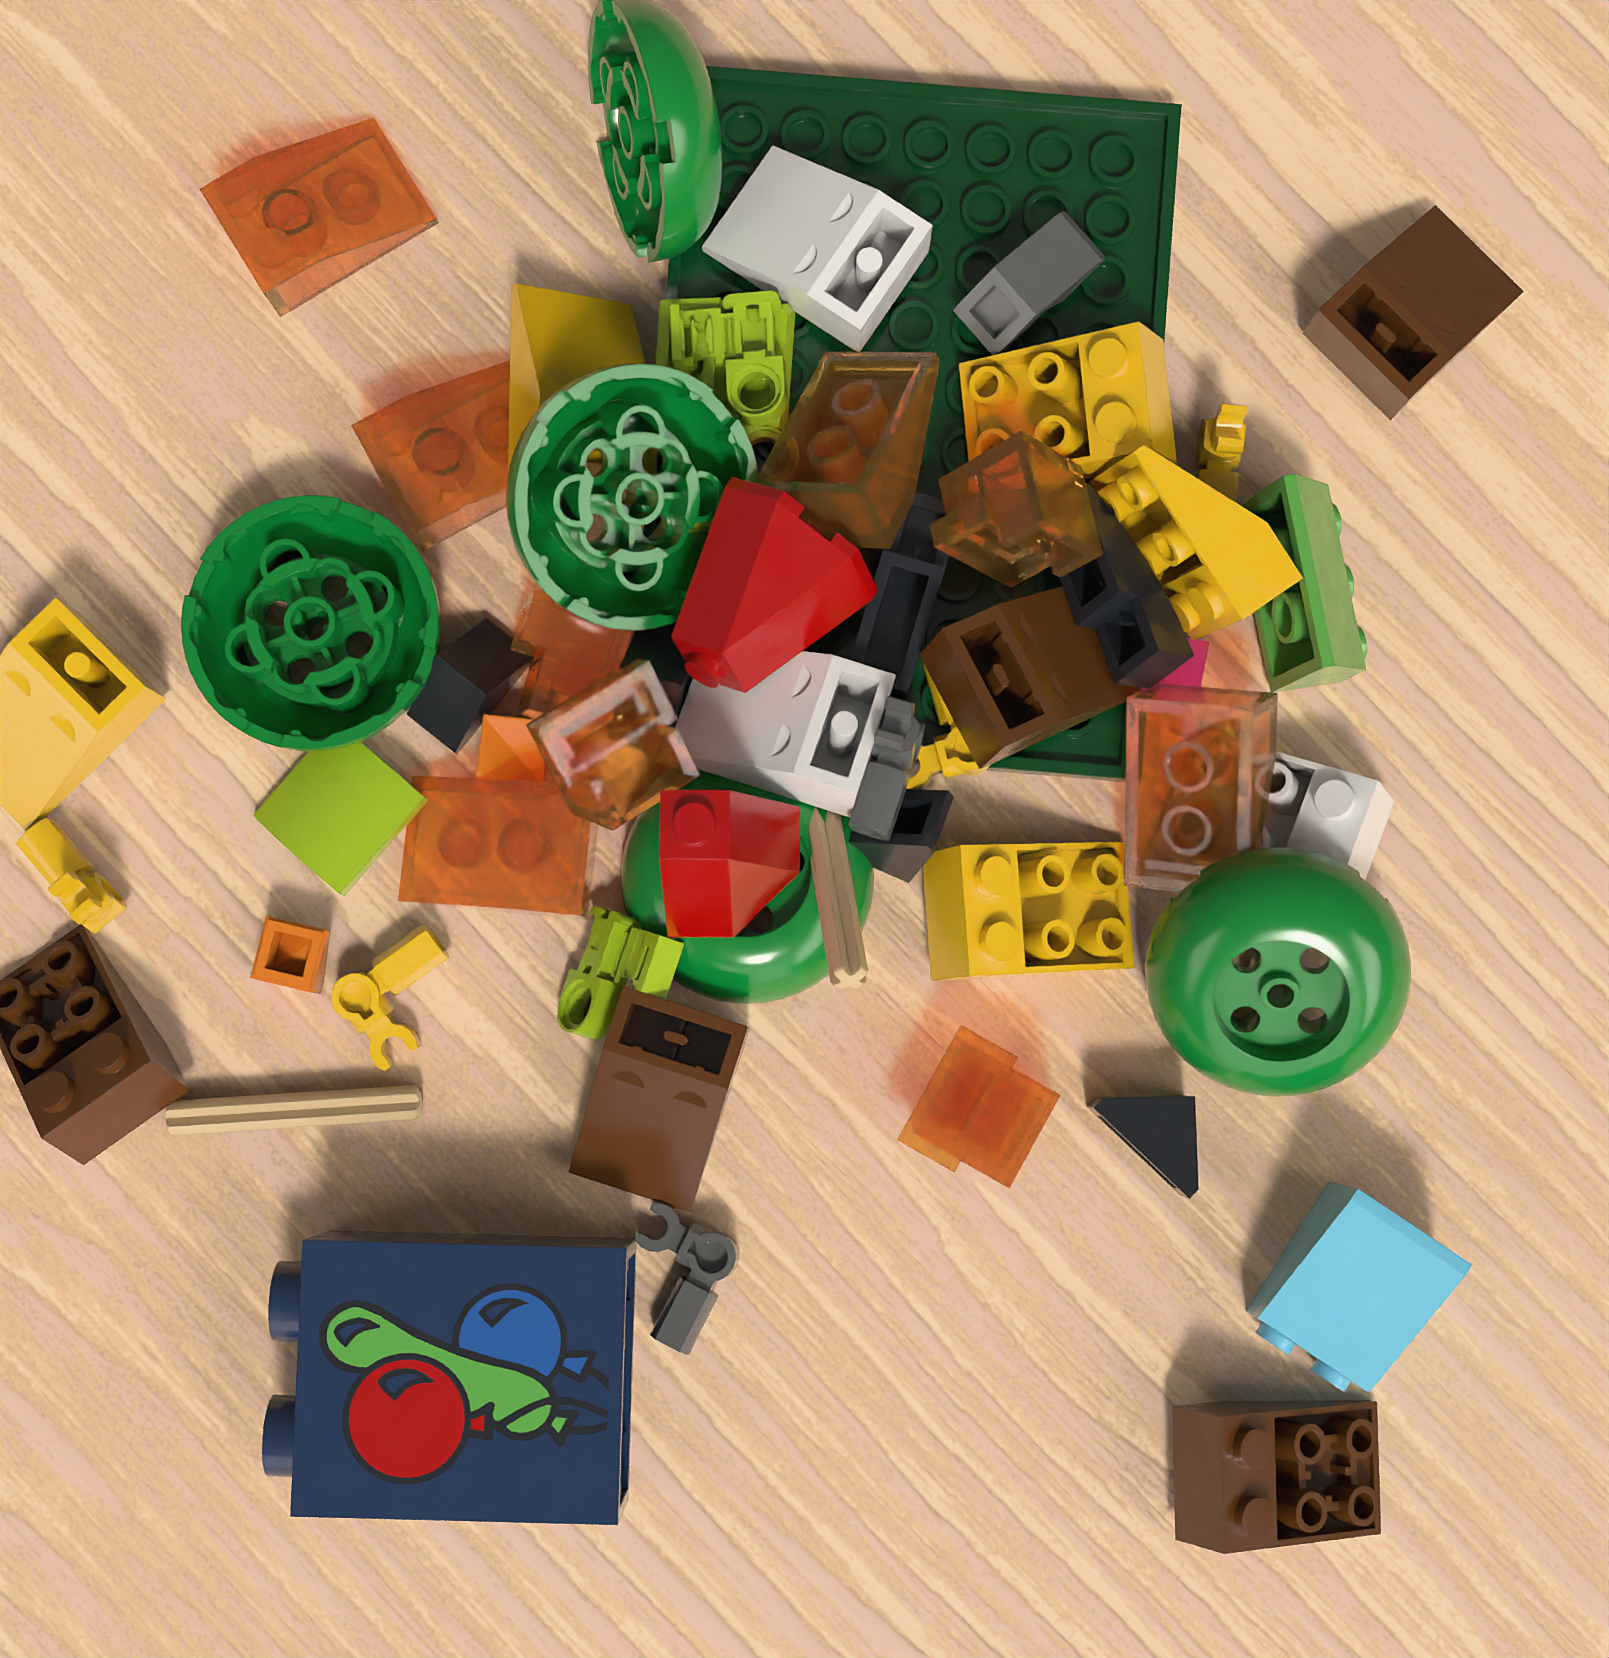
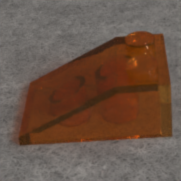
M374 118L252 157L200 188L201 193L261 291L280 317L439 223Z
M825 352L754 483L783 490L805 507L799 518L814 525L828 541L838 532L855 547L890 549L915 498L940 363L936 352Z
M510 360L406 395L351 425L408 532L423 552L506 508Z
M1157 683L1150 689L1144 688L1127 697L1124 886L1181 892L1200 877V871L1207 866L1228 856L1260 849L1276 759L1278 693Z
M412 776L411 785L423 794L428 801L406 826L398 901L588 920L602 796L594 786L532 780Z

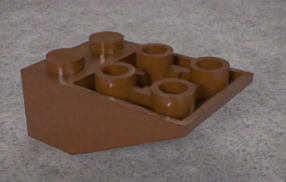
M1435 205L1365 264L1317 310L1302 334L1391 421L1524 291Z
M1063 587L1000 603L941 629L919 655L979 769L1143 693L1140 687L1114 684L1095 629L1076 626Z
M80 924L0 980V1050L41 1139L83 1166L190 1091L167 1043L95 938L84 925Z
M623 986L602 1049L568 1173L691 1212L750 1027Z
M1221 1401L1172 1406L1175 1540L1218 1553L1229 1554L1381 1534L1377 1401Z

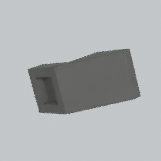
M1062 211L999 262L953 311L992 356L1001 354L1045 310L1064 301L1106 257L1065 211Z

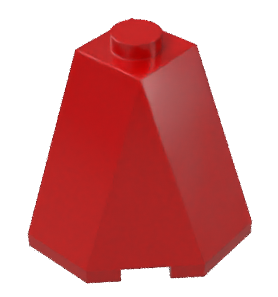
M731 477L724 488L671 636L686 661V671L692 678L704 686L716 688L718 685H722L743 693L748 692L869 603L878 591L859 549L838 532L828 541L814 525L799 518L805 507L783 490Z
M660 790L659 862L668 938H734L800 873V807L731 790Z

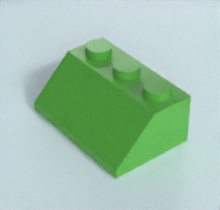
M1298 474L1283 475L1240 505L1269 524L1303 577L1300 581L1254 612L1270 693L1340 683L1366 671L1367 641L1362 628L1357 625L1352 602L1354 578L1350 568L1344 563L1339 539L1342 528L1341 515L1337 506L1332 503L1329 486L1326 483Z

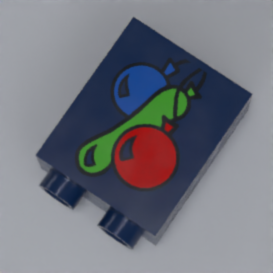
M330 1230L302 1240V1261H278L271 1279L268 1304V1321L272 1340L298 1342L296 1395L274 1394L270 1398L265 1414L262 1436V1462L266 1476L292 1477L290 1517L618 1525L629 1501L637 1250L635 1238Z

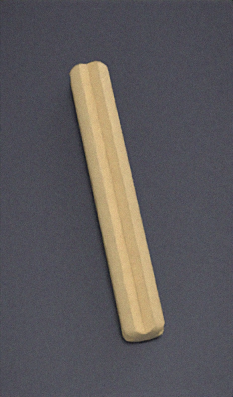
M815 807L809 825L813 853L810 862L829 978L833 986L839 990L848 987L858 989L866 982L865 975L868 972L841 815L827 810L826 821L824 822L817 807Z
M402 1085L177 1100L166 1107V1126L168 1133L174 1136L414 1120L422 1115L423 1098L419 1086Z

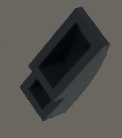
M1079 482L1038 517L1076 626L1095 629L1114 684L1150 689L1194 657L1179 618L1154 572L1119 520L1088 483Z
M903 487L874 578L878 591L866 605L850 660L895 674L893 688L908 693L964 506Z

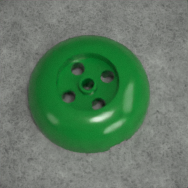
M599 0L593 11L590 24L588 72L591 104L603 103L608 140L596 141L615 216L624 238L633 253L638 258L647 257L648 263L669 259L685 252L702 237L711 223L718 205L722 182V141L713 87L704 59L694 38L681 20L670 10L652 0Z
M628 363L602 367L575 378L554 392L535 412L523 430L514 449L507 477L506 508L510 533L515 549L532 579L546 595L570 613L591 623L620 630L652 629L676 622L709 533L688 532V529L692 530L695 523L708 522L714 518L724 488L731 477L759 484L756 459L745 429L739 419L732 417L722 402L712 393L713 390L700 380L676 369L654 364ZM650 447L656 448L663 459L660 470L653 474H648L642 467L643 454ZM597 448L602 454L603 464L599 472L591 475L586 467V461L590 452ZM627 489L626 497L622 501L623 491ZM592 514H597L602 520V532L595 540L587 541L586 534L594 522ZM660 515L661 521L646 538L642 533L641 525L652 522Z
M304 495L275 500L261 505L233 521L217 535L200 557V560L203 562L193 580L189 595L184 596L182 605L181 635L185 659L198 689L207 702L227 722L248 736L276 747L296 751L316 752L347 747L364 741L393 724L413 704L426 685L432 670L431 664L438 654L441 636V612L437 590L424 559L413 543L399 528L377 512L374 513L361 506L330 496ZM335 576L344 577L349 588L346 596L339 601L326 599L323 592L326 581ZM278 601L287 603L289 608L285 613L284 624L278 627L270 626L266 618L273 603ZM319 621L329 622V624L323 627L324 634L314 640L311 637L313 625ZM358 633L370 635L373 639L370 651L361 658L352 657L348 652V642L351 637ZM301 658L310 659L314 664L315 672H310L303 683H294L289 673L291 665Z
M690 766L671 776L651 795L638 813L630 829L622 858L621 887L625 911L628 916L637 919L641 930L668 938L659 862L660 790H731L800 807V853H802L805 859L802 871L766 905L773 913V922L769 929L763 932H755L746 926L734 938H670L684 943L673 980L686 989L717 1001L733 1004H761L796 995L826 978L829 972L810 862L813 853L809 825L815 806ZM817 807L825 822L827 810ZM841 815L862 932L873 899L874 868L867 857L849 843L850 831H853L849 826L850 817Z
M1281 847L1262 848L1228 856L1207 866L1200 871V877L1185 887L1175 898L1171 897L1155 921L1148 941L1145 960L1146 989L1151 1010L1164 1037L1183 1060L1199 1073L1223 1086L1244 1093L1274 1097L1295 1096L1319 1091L1349 1078L1370 1063L1381 1052L1396 1031L1405 1012L1411 985V958L1408 941L1394 907L1387 898L1385 899L1372 885L1360 877L1359 871L1333 857L1314 851ZM1252 947L1258 950L1251 960L1250 967H1240L1233 961L1238 955ZM1313 947L1327 955L1328 960L1318 968H1308L1302 964L1300 956L1306 949ZM1247 1006L1256 1010L1242 1017V1019L1231 1016L1234 1010L1239 1007ZM1310 1007L1319 1008L1324 1011L1323 1016L1314 1020H1308V1018L1300 1013Z

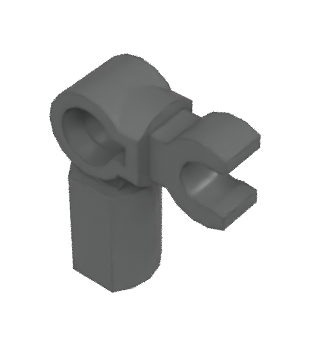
M887 696L885 702L886 712L883 713L879 729L876 730L872 749V758L876 759L877 762H868L849 820V826L851 830L860 834L890 841L909 782L908 773L904 772V769L912 770L917 761L924 737L925 723L919 722L914 718V702Z
M653 1202L650 1210L666 1219L668 1224L667 1233L664 1237L655 1239L648 1234L638 1232L634 1240L640 1247L651 1252H661L667 1249L677 1254L675 1262L691 1269L688 1278L679 1275L650 1336L680 1353L689 1355L719 1296L712 1289L716 1281L731 1275L736 1269L740 1258L739 1248L734 1239L729 1235L718 1231L715 1232L697 1222H694L690 1228L683 1224L680 1214L674 1207L660 1202Z

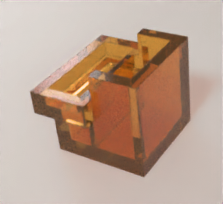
M1023 430L939 479L946 516L930 524L934 547L1010 588L1050 566L1052 567L1053 574L1062 577L1103 554L1082 467Z
M535 589L522 604L509 648L510 651L532 657L515 717L534 719L541 722L557 717L590 728L606 721L617 684L619 667L625 656L632 630L607 628L591 623L570 613L544 592Z
M637 659L618 672L607 674L526 724L571 814L612 831L660 801V790H678L700 776L678 729L668 727L669 724L677 720V717L649 661Z
M959 1025L900 1131L897 1140L954 1173L962 1161L1010 1189L1061 1095L1018 1070L1012 1069L1018 1059L1016 1055L968 1028Z

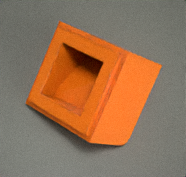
M483 714L477 778L482 783L545 789L552 726L548 721Z
M266 915L250 978L321 994L325 977L330 930Z

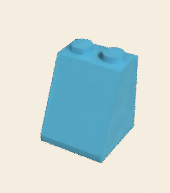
M1328 1182L1246 1312L1262 1322L1256 1330V1334L1288 1355L1294 1346L1297 1345L1315 1357L1316 1361L1310 1370L1341 1391L1345 1392L1350 1382L1370 1393L1466 1276L1472 1264L1358 1188Z

